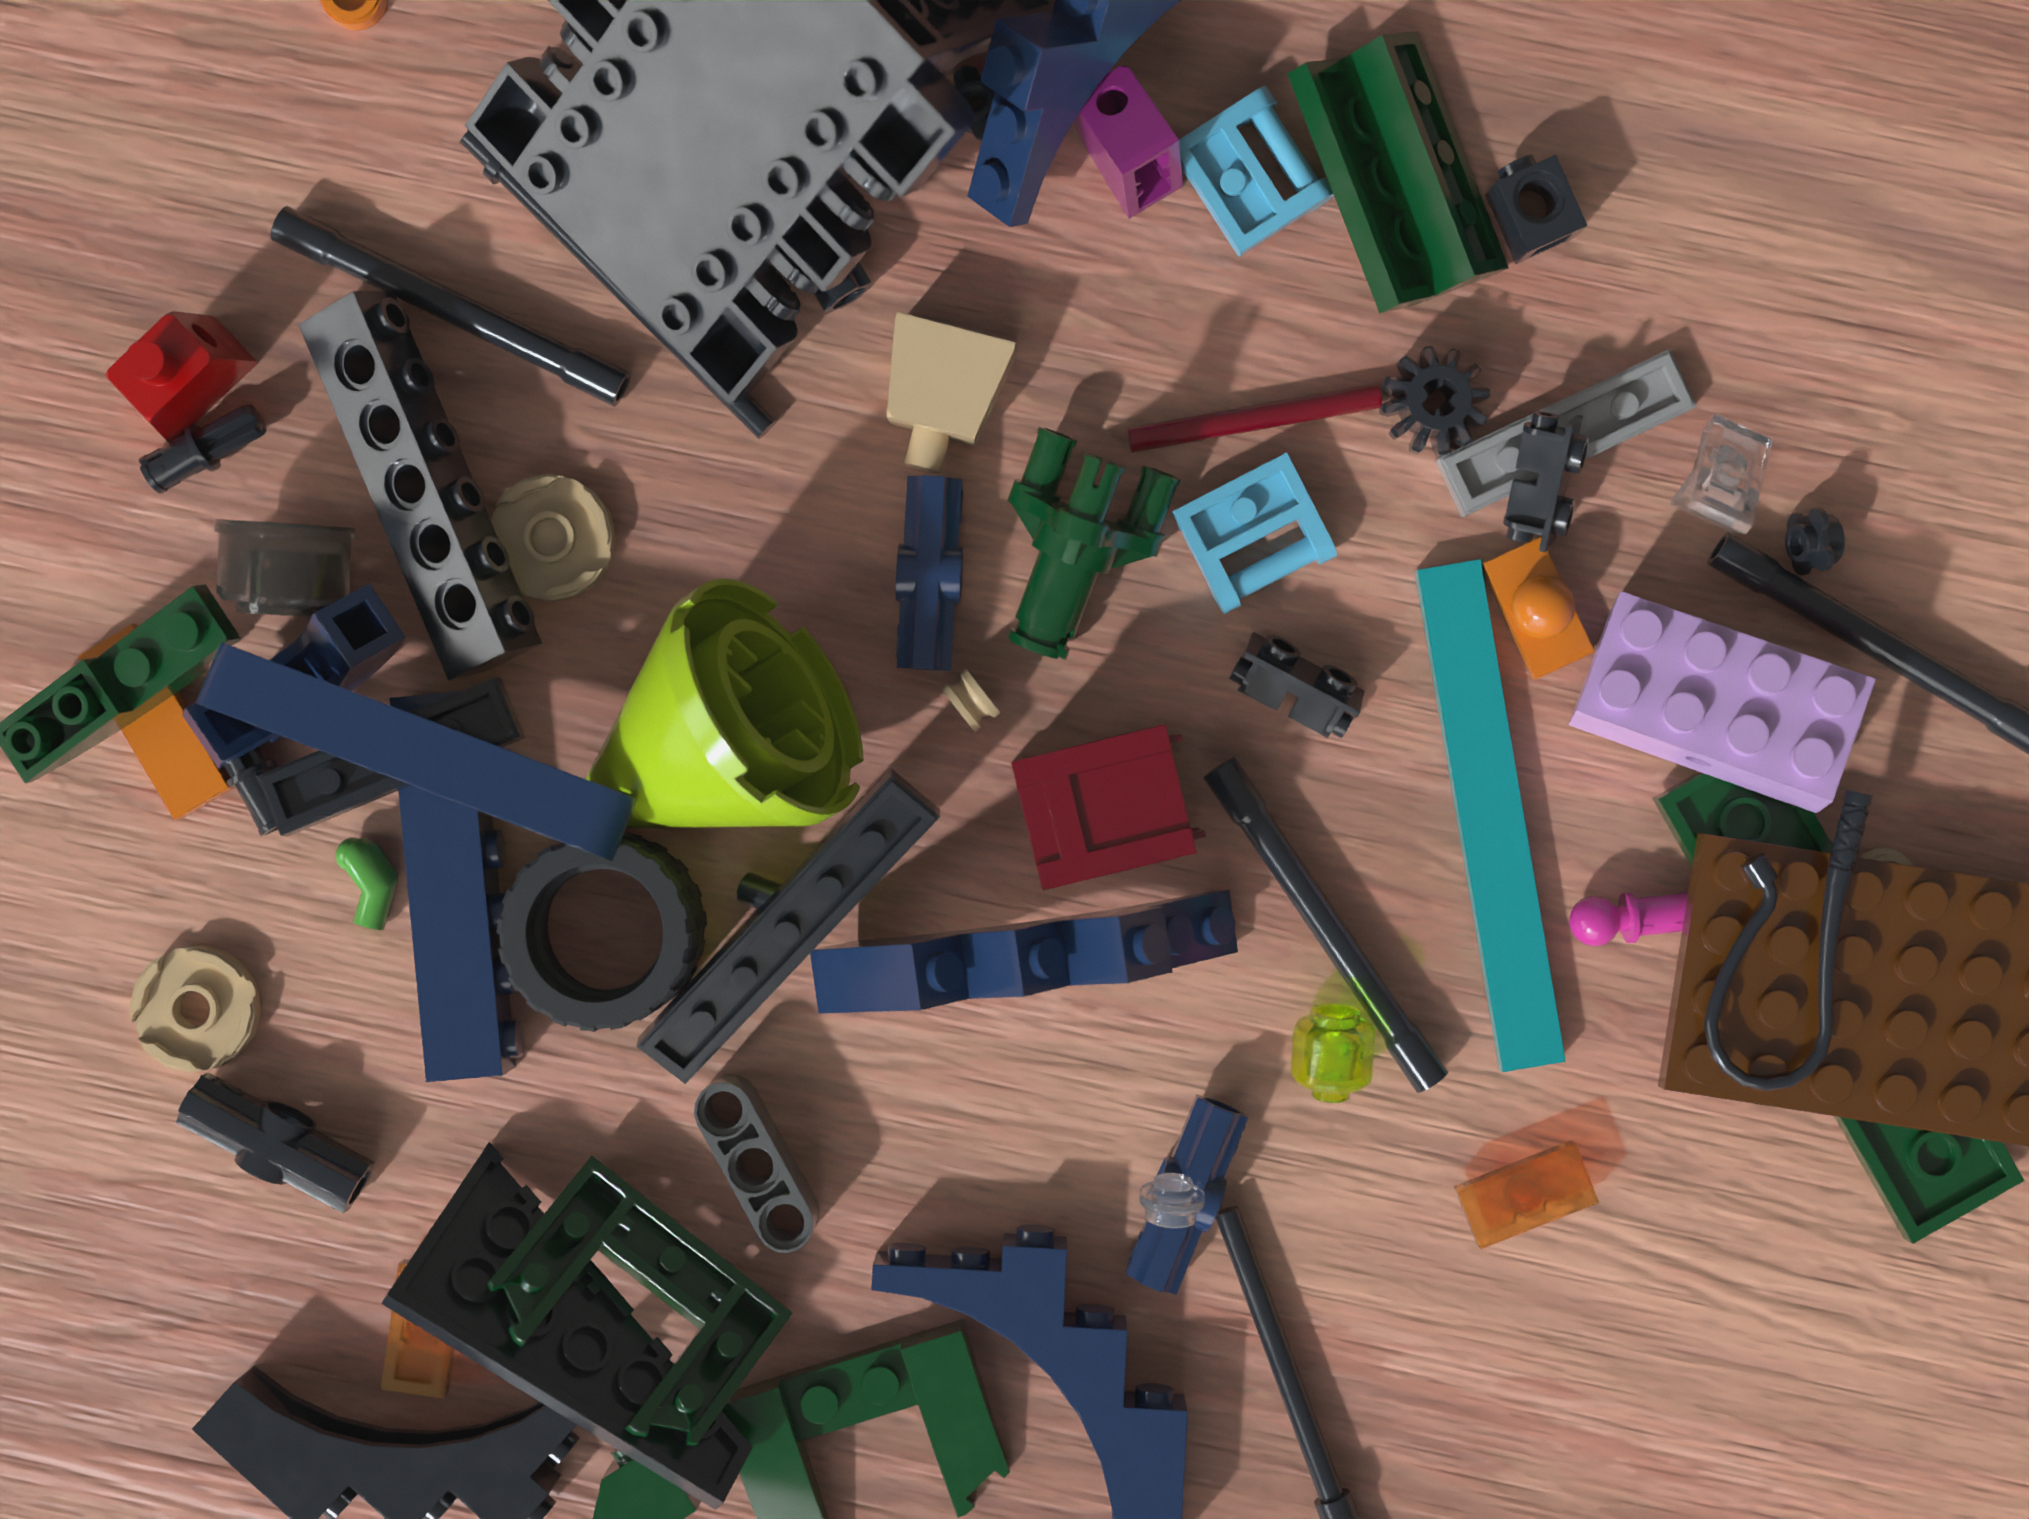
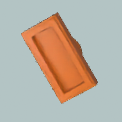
M1542 537L1481 564L1483 574L1532 680L1539 679L1595 653L1575 610L1573 593L1562 582L1548 550L1546 552L1539 551Z

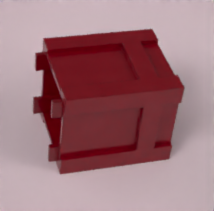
M1166 724L1011 762L1042 891L1197 853L1194 839L1203 838L1206 835L1203 829L1190 827L1170 744L1182 741L1181 734L1168 736Z

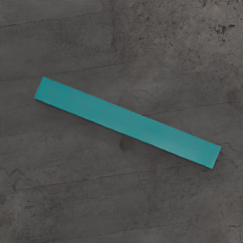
M1481 559L1416 570L1414 573L1498 1068L1502 1072L1566 1062Z

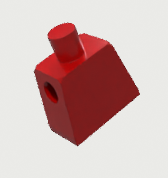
M171 311L155 323L137 342L132 344L108 368L105 377L168 443H171L184 435L187 426L195 424L259 362L216 317Z

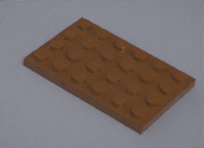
M1697 833L1658 1087L1669 1091L2029 1146V884L1858 858L1856 860V867L1853 868L1854 874L1846 896L1838 935L1833 987V1032L1827 1056L1812 1075L1793 1087L1764 1091L1741 1086L1720 1069L1708 1049L1704 1028L1707 1006L1717 975L1731 947L1747 922L1759 909L1764 897L1762 889L1754 888L1741 865L1749 858L1765 853L1778 874L1777 879L1774 880L1778 899L1774 911L1747 948L1730 981L1721 1007L1718 1030L1721 1045L1732 1063L1748 1074L1767 1078L1786 1075L1801 1066L1815 1048L1819 1032L1818 970L1820 931L1827 867L1830 865L1829 857L1831 853Z

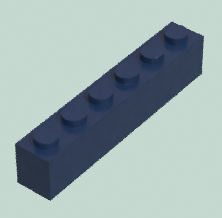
M461 691L389 698L390 706L410 713ZM411 785L399 790L398 794L426 1082L502 1076L516 1067V1058L522 1057L524 1048L521 1023L519 1019L512 1020L510 994H516L517 991H515L508 979L510 977L505 964L501 962L498 950L501 948L500 934L497 933L498 918L501 917L504 906L502 901L506 894L500 893L497 869L504 867L506 860L503 833L500 829L494 830L493 816Z

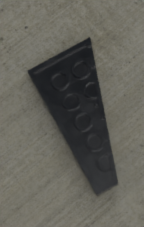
M489 1142L381 1304L716 1510L724 1503L753 1447L722 1411L695 1446L686 1445L687 1431L650 1424L649 1433L644 1437L633 1435L626 1430L628 1424L672 1366L673 1362L670 1358L673 1354L658 1337L653 1340L631 1315L634 1311L632 1306L592 1260L524 1345L520 1347L513 1340L509 1328L519 1323V1320L504 1288L502 1287L491 1292L488 1282L539 1221L544 1212L539 1208L542 1203L527 1185L524 1187L519 1185L501 1164L504 1158Z

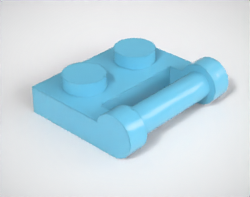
M1267 86L1255 90L1179 140L1181 169L1238 257L1244 255L1302 216L1318 209L1334 197L1325 177L1318 179L1274 111L1273 107L1277 102ZM1250 123L1254 125L1297 194L1286 201L1282 199L1238 129Z
M1287 453L1171 513L1208 584L1215 602L1223 614L1240 607V599L1316 560L1319 565H1322L1338 555L1334 543ZM1297 521L1303 532V539L1228 577L1220 562L1221 559Z

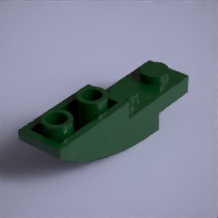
M206 584L191 586L100 656L83 659L0 722V747L24 783L33 782L93 748L176 694L206 672L204 665L214 659L220 642L231 646L241 637Z

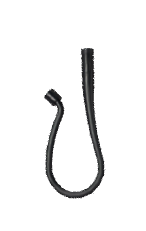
M1850 790L1845 791L1843 800L1845 803L1841 808L1842 813L1838 820L1837 832L1835 833L1836 836L1834 837L1829 857L1830 865L1827 867L1823 900L1818 970L1819 1032L1813 1052L1801 1066L1786 1075L1766 1078L1748 1074L1731 1062L1720 1042L1718 1021L1730 981L1747 948L1774 911L1778 899L1777 888L1774 882L1778 874L1765 853L1757 854L1741 865L1754 888L1762 889L1764 897L1759 909L1747 922L1731 947L1717 975L1704 1021L1709 1051L1720 1069L1741 1086L1764 1091L1793 1087L1812 1075L1827 1056L1833 1032V987L1838 935L1846 896L1854 874L1853 868L1856 867V860L1858 859L1857 856L1861 847L1872 795Z

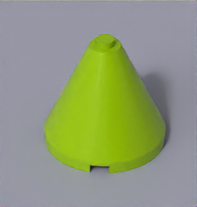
M714 579L707 581L682 597L672 608L585 778L637 799L626 828L811 826L819 824L844 810L857 796L860 786L856 782L849 786L850 772L852 767L864 761L858 722L847 692L831 662L804 626L790 634L768 613L777 607L778 602L758 588L734 579Z

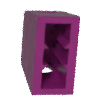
M1126 65L1119 66L1107 73L1076 117L1074 124L1079 138L1126 216L1130 219L1183 187L1179 139L1129 67Z

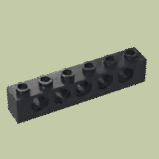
M352 291L298 324L447 679L452 680L488 671L541 645L542 641L534 625L532 609L521 594L509 565L508 552L497 537L484 506L483 493L478 484L473 480L459 446L460 441L457 431L446 416L434 387L433 374L422 359L409 328L408 315L398 302L395 292Z

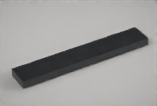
M891 768L641 1033L636 1047L686 1084L940 818V809Z

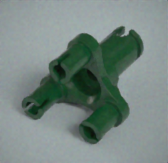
M1039 426L1037 430L1038 435L1022 479L1014 480L1007 499L1033 539L1032 546L1039 550L1015 618L1019 621L1016 628L1011 627L1008 639L1020 647L1054 659L1060 657L1066 660L1070 648L1067 647L1069 638H1075L1098 574H1109L1110 569L1158 556L1165 538V534L1160 531L1181 479L1164 471L1143 465L1140 471L1142 472L1125 518L1119 517L1117 522L1106 519L1107 511L1121 474L1125 471V467L1109 460L1100 484L1095 485L1094 481L1103 457L1085 453L1083 457L1084 462L1069 502L1066 504L1060 501L1062 496L1057 493L1077 440L1060 432Z

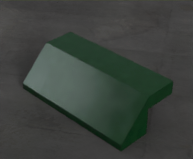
M1418 31L1383 34L1344 58L1305 62L1287 73L1379 314L1423 303L1509 268Z

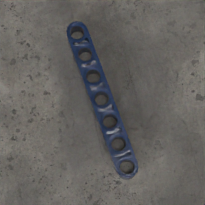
M220 642L196 700V704L610 861H613L637 802V799L222 642Z

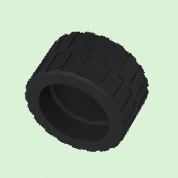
M628 832L624 833L613 861L565 843L549 846L539 852L536 859L522 867L517 873V879L512 887L507 889L502 901L504 904L502 914L498 918L497 933L500 934L501 946L498 950L501 962L505 964L510 977L508 979L515 991L519 990L527 1000L526 1003L537 1013L542 1012L552 1018V1022L564 1027L567 1025L578 1027L581 1031L595 1032L604 1028H610V1030L623 1028L638 1019L641 1021L668 1003L680 993L679 989L690 981L697 969L695 967L697 961L703 955L706 940H704V930L707 926L706 911H703L700 898L703 896L698 884L694 883L687 871L689 869L680 859H675L667 852L668 849L659 843L649 842L642 839L640 835ZM611 869L634 877L649 891L661 915L663 941L656 961L639 980L621 988L596 989L579 982L561 966L550 944L548 916L554 896L570 879L589 870Z

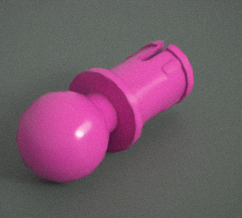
M1626 892L1619 896L1618 906H1614L1605 898L1589 896L1581 899L1574 905L1570 913L1569 926L1573 935L1579 941L1589 946L1608 944L1615 938L1617 932L1620 931L1626 943H1636L1639 940V936L1682 932L1688 892L1635 898L1632 893Z

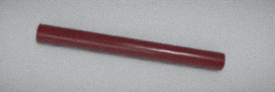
M1375 383L1127 428L1131 453L1369 411L1379 409L1382 405V395L1379 384Z

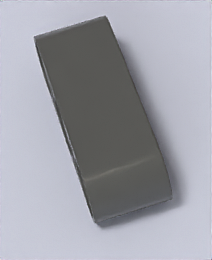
M725 1074L715 1078L701 1091L695 1102L694 1116L697 1126L760 1240L766 1247L776 1252L790 1253L799 1250L808 1242L818 1222L819 1207L817 1200L751 1082L736 1074ZM726 1091L736 1095L741 1101L743 1108L742 1117L735 1121H724L718 1118L711 1106L713 1094ZM752 1147L761 1148L766 1151L772 1158L774 1164L773 1172L763 1177L748 1173L741 1160L742 1152ZM781 1204H791L797 1207L803 1215L804 1227L794 1232L778 1228L772 1218V1209Z

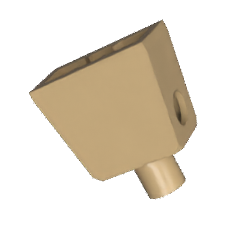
M897 312L894 321L887 418L890 424L912 430L904 460L905 465L922 471L940 474L949 440L976 446L1014 363L1016 342Z

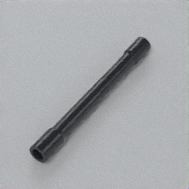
M285 206L280 210L273 222L270 234L272 241L319 264L333 266L382 291H394L397 298L559 376L566 384L613 407L618 405L628 387L631 378L630 372L581 348H572L374 252L344 237L338 230L302 212Z
M1730 532L1725 533L1716 544L1707 562L1709 566L1753 592L1765 594L1981 722L1991 733L2029 755V709L2012 699L1997 695L1783 568L1776 559Z
M1235 756L1203 776L1231 820L1243 830L1384 1038L1387 1050L1417 1093L1423 1092L1446 1077L1448 1070L1419 1027L1409 1020L1268 812L1265 800Z

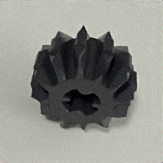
M1432 346L1424 347L1421 350L1419 357L1420 366L1412 358L1404 356L1396 364L1402 378L1388 376L1382 383V389L1388 394L1399 398L1389 400L1379 407L1381 416H1400L1401 421L1395 424L1388 434L1395 440L1408 430L1414 433L1409 444V452L1413 454H1419L1423 450L1428 438L1431 440L1432 450L1436 457L1448 454L1450 447L1449 437L1455 444L1463 448L1473 441L1467 425L1481 427L1488 419V416L1482 410L1471 405L1483 402L1490 397L1489 388H1471L1468 383L1478 376L1481 369L1475 363L1468 366L1462 373L1456 370L1460 360V351L1456 349H1451L1447 352L1441 365H1439L1437 353ZM1429 387L1430 395L1438 389L1445 395L1447 400L1441 406L1445 416H1440L1439 409H1436L1432 414L1424 410L1422 403L1428 397L1427 391L1424 388Z

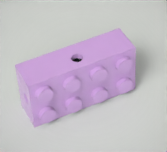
M1620 591L1609 612L1568 725L1818 813L1833 802L1876 679Z

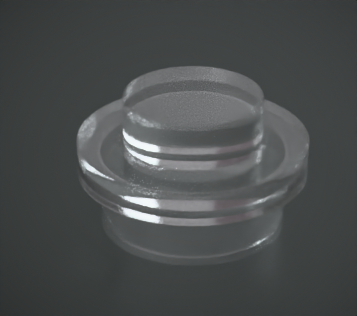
M1164 1173L1157 1175L1154 1181L1148 1182L1141 1187L1139 1201L1145 1208V1218L1150 1223L1165 1228H1185L1197 1221V1212L1204 1208L1205 1193L1201 1188L1193 1185L1192 1179L1185 1175Z

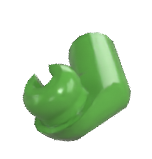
M349 837L339 844L335 857L340 868L346 870L361 890L353 923L370 929L384 930L398 882L397 870L377 843L368 838Z

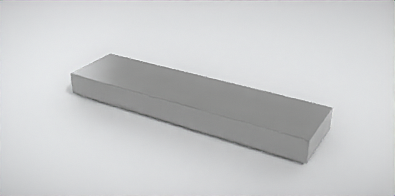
M1669 349L1540 411L1558 415L1557 426L1564 428L1576 415L1583 416L1579 434L1589 436L1586 460L1697 406ZM1533 414L1435 460L1462 518L1509 496L1512 481L1515 478L1537 483L1539 473L1515 468L1523 435V426L1525 422H1531Z

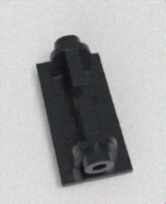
M1534 411L1531 422L1524 423L1515 468L1539 473L1537 483L1516 478L1512 481L1506 514L1503 519V524L1508 527L1507 538L1518 542H1531L1533 534L1542 535L1539 551L1546 552L1555 541L1557 535L1566 537L1575 507V499L1565 497L1570 473L1580 475L1589 445V436L1579 434L1583 419L1582 415H1576L1567 424L1566 428L1557 426L1558 415L1544 411Z
M1252 632L1244 656L1239 658L1229 677L1230 680L1239 684L1237 691L1276 711L1287 692H1290L1298 698L1288 714L1289 718L1326 738L1331 733L1342 738L1352 722V715L1358 717L1361 711L1364 690L1357 687L1356 680L1338 667L1324 665L1321 668L1300 657L1299 649L1281 637L1268 635L1264 638Z

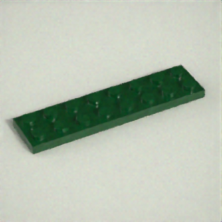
M1697 772L1652 798L1691 867L1693 865L1697 833L1831 853L1833 844L1814 812L1702 772ZM1834 1116L1901 1235L1912 1244L2025 1181L2003 1142Z

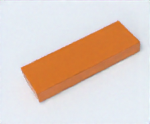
M130 624L77 657L82 661L83 659L100 656L140 625ZM179 691L121 730L174 820L185 818L234 789L229 788L226 783L230 777L224 767L218 769L182 716L184 709L188 706Z

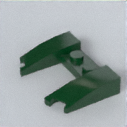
M591 1156L490 1279L488 1286L491 1292L502 1287L504 1288L519 1320V1323L511 1326L509 1331L513 1340L522 1347L595 1254L600 1251L698 1328V1331L628 1424L626 1430L633 1435L644 1437L649 1433L650 1424L687 1431L686 1445L695 1446L793 1312L595 1157Z
M957 1320L737 1389L722 1412L753 1447L740 1471V1476L757 1519H829L804 1440L916 1405L919 1406L957 1518L967 1515L975 1507V1501L970 1497V1494L994 1471L1005 1478L1010 1473V1467L964 1320Z

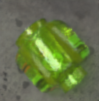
M1323 1003L1311 1007L1310 1014L1299 1018L1293 1029L1292 1077L1299 1085L1311 1090L1312 1097L1318 1101L1341 1103L1349 1100L1350 1093L1361 1091L1372 1081L1376 1040L1374 1027L1367 1020L1361 1018L1360 1010L1353 1006Z

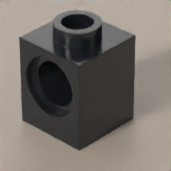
M1533 154L1505 165L1497 171L1500 180L1496 181L1485 195L1515 264L1574 239L1588 226L1556 155L1536 163ZM1533 191L1542 196L1547 206L1546 217L1533 218L1525 214L1519 204V193Z

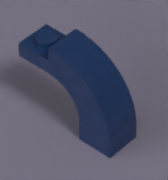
M367 584L313 613L304 632L287 648L270 659V661L353 691L377 672L396 653L406 636L371 585ZM196 702L186 707L182 715L218 769L267 741L273 744L283 738V736L196 704Z

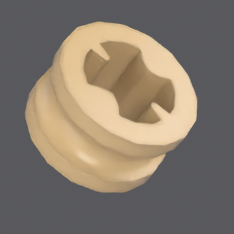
M964 669L960 672L961 680L958 684L949 685L946 683L941 689L974 732H977L982 728L980 722L983 717L990 715L995 718L1000 712L969 671Z

